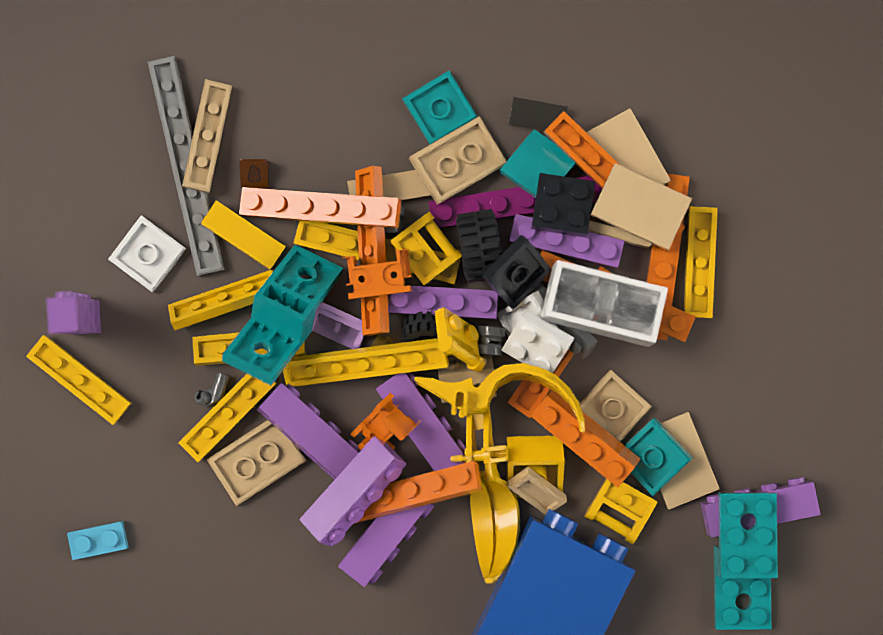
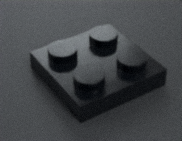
M540 173L531 229L587 238L595 181Z
M520 235L482 276L506 305L514 310L552 269L530 241L523 235Z

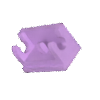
M323 302L316 309L312 331L351 349L360 348L365 337L362 335L361 319Z

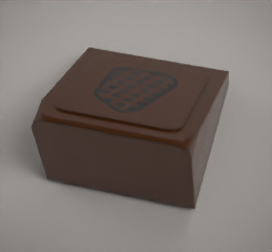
M240 159L241 189L242 187L269 189V161L267 159Z

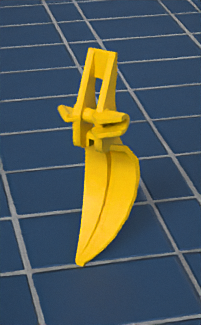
M525 363L503 365L492 371L479 387H474L472 378L454 383L443 382L434 378L427 379L426 377H415L414 379L419 386L451 404L452 415H456L457 409H459L460 418H464L468 413L482 414L486 412L497 389L511 381L526 380L538 383L557 392L571 406L577 417L580 433H585L584 417L580 404L573 392L558 376L543 368Z
M490 407L482 414L468 413L466 416L465 456L452 455L450 457L451 462L466 461L467 463L475 461L478 463V467L480 461H483V464H485V471H479L482 491L470 493V508L478 561L486 583L495 582L507 569L516 551L520 532V509L517 496L508 488V482L500 478L497 470V462L509 459L507 445L494 446ZM483 429L482 450H477L475 430Z

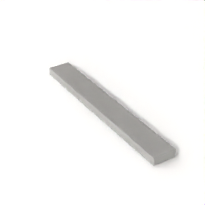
M170 56L149 61L147 63L197 276L223 271L225 267L218 237L201 225L202 220L211 209L208 194L182 187L193 130L176 57Z

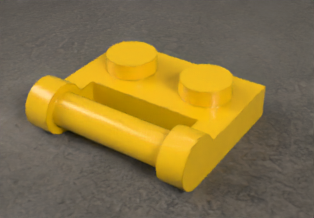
M431 212L426 213L390 241L396 250H410L408 251L410 268L424 286L462 258L461 251L453 247L433 221L435 217ZM423 227L426 228L447 256L442 262L418 231Z
M445 307L436 310L435 319L439 349L447 355L452 354L466 363L470 370L480 372L485 366V360L479 355V334L477 329Z
M605 479L584 517L590 521L593 519L624 536L625 541L634 544L658 502L624 482L617 488L608 479ZM605 503L635 521L634 525L630 528L599 510L601 505Z

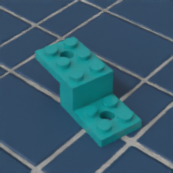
M294 245L254 295L251 318L224 351L222 361L272 386L312 332L316 309L342 276L343 267ZM304 274H307V275L311 276L312 278H311V279H303V278H301L300 276H302V275H304ZM261 348L266 350L268 353L258 354L254 350H258Z
M719 493V545H714V628L716 630L772 629L771 578H778L777 493ZM746 513H751L755 517V524L750 529H744L740 523L741 517ZM743 593L748 594L750 598L749 605L745 608H738L735 604L736 597Z

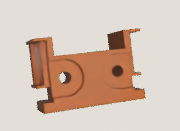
M396 250L397 261L362 266L357 265L356 256L342 257V259H347L350 284L346 285H354V293H348L349 299L413 291L412 286H405L404 278L413 277L411 276L408 254L410 250ZM393 272L397 273L396 278L392 277ZM361 276L365 277L364 282L360 281Z
M390 392L351 435L355 438L361 432L366 437L358 445L360 450L374 436L386 442L394 450L396 447L389 441L390 437L394 434L402 441L421 421L416 424L409 416L406 417L397 408L399 405L395 406L392 403L394 395Z

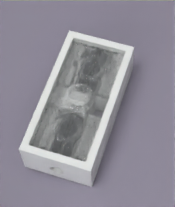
M557 260L552 266L541 319L650 347L656 343L668 288Z

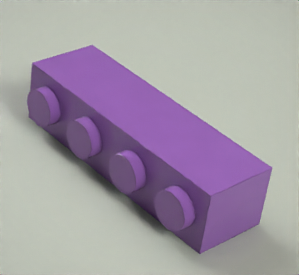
M515 215L508 241L509 244H513L520 235H523L537 251L542 252L544 250L554 255L611 269L618 268L624 240L588 232L586 238L531 229L533 218Z
M412 286L413 291L388 294V313L417 315V312L422 311L423 314H427V311H430L435 315L436 310L445 307L462 318L496 319L498 294L493 290Z
M73 291L55 292L56 298H47L49 333L67 335L101 333L99 300L91 299V295L79 294L78 292L73 293Z
M412 372L396 374L376 388L382 399L391 392L394 395L392 403L395 406L399 405L397 408L406 417L409 416L416 424L421 421L408 435L434 471L466 462H451L450 457L452 455L465 456L466 447L460 439L454 441L449 434L452 427L444 416L440 418L436 416L433 409L437 406L427 393L424 396L421 395L416 388L419 385L415 382V376Z
M281 383L261 404L257 411L335 480L361 450L352 440L346 442L339 435L341 430L331 421L326 424L319 417L321 412L309 402L307 405L298 398L300 393L290 384L285 386Z
M374 436L299 520L320 543L333 547L334 544L339 543L344 538L345 532L352 524L358 522L363 517L364 511L370 504L382 496L383 490L388 484L400 476L402 469L406 465L405 461L386 442Z
M804 476L788 479L789 484L778 486L777 482L761 485V490L752 491L777 493V524L821 515L814 482L805 480ZM750 488L734 490V493L751 492ZM719 494L707 496V501L700 502L706 532L711 538L719 536ZM744 514L740 520L741 526L744 529L753 527L755 524L753 514Z
M428 504L375 518L339 563L338 567L363 587L368 582L373 585L383 572L379 568L385 560L390 563L400 551L396 546L403 538L407 541L417 529L414 523L420 516L425 519L434 508V505Z

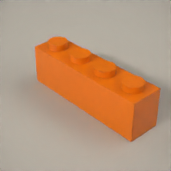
M552 390L531 417L618 488L636 467L641 458L583 411L585 433H580L578 420L573 409L557 392Z

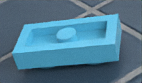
M123 521L67 533L72 560L129 548Z

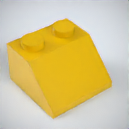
M555 436L507 437L509 459L506 461L507 482L529 467L563 492V442Z

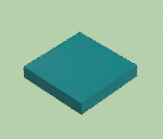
M450 71L445 72L402 98L429 145L477 118Z
M534 129L503 165L500 173L536 198L540 173L567 177L577 164L555 143Z
M655 417L625 445L641 458L636 467L631 471V474L652 496L693 459L686 449Z

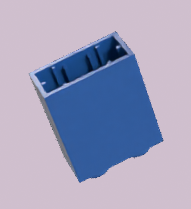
M548 509L543 521L530 515L518 539L512 561L501 574L472 635H604L635 573L633 567L623 561L629 548L600 533L593 546L574 537L573 535L579 523L552 509Z

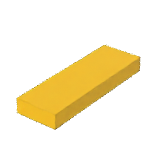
M217 200L201 222L202 226L269 270L286 247Z

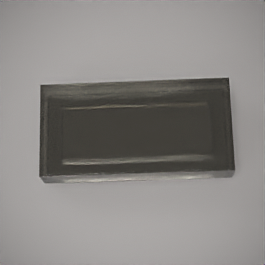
M513 97L508 125L544 132L563 111L567 113V106Z

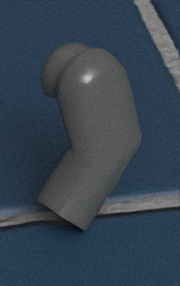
M217 372L213 386L204 390H198L195 393L194 401L196 404L202 407H209L218 403L225 395L230 376Z

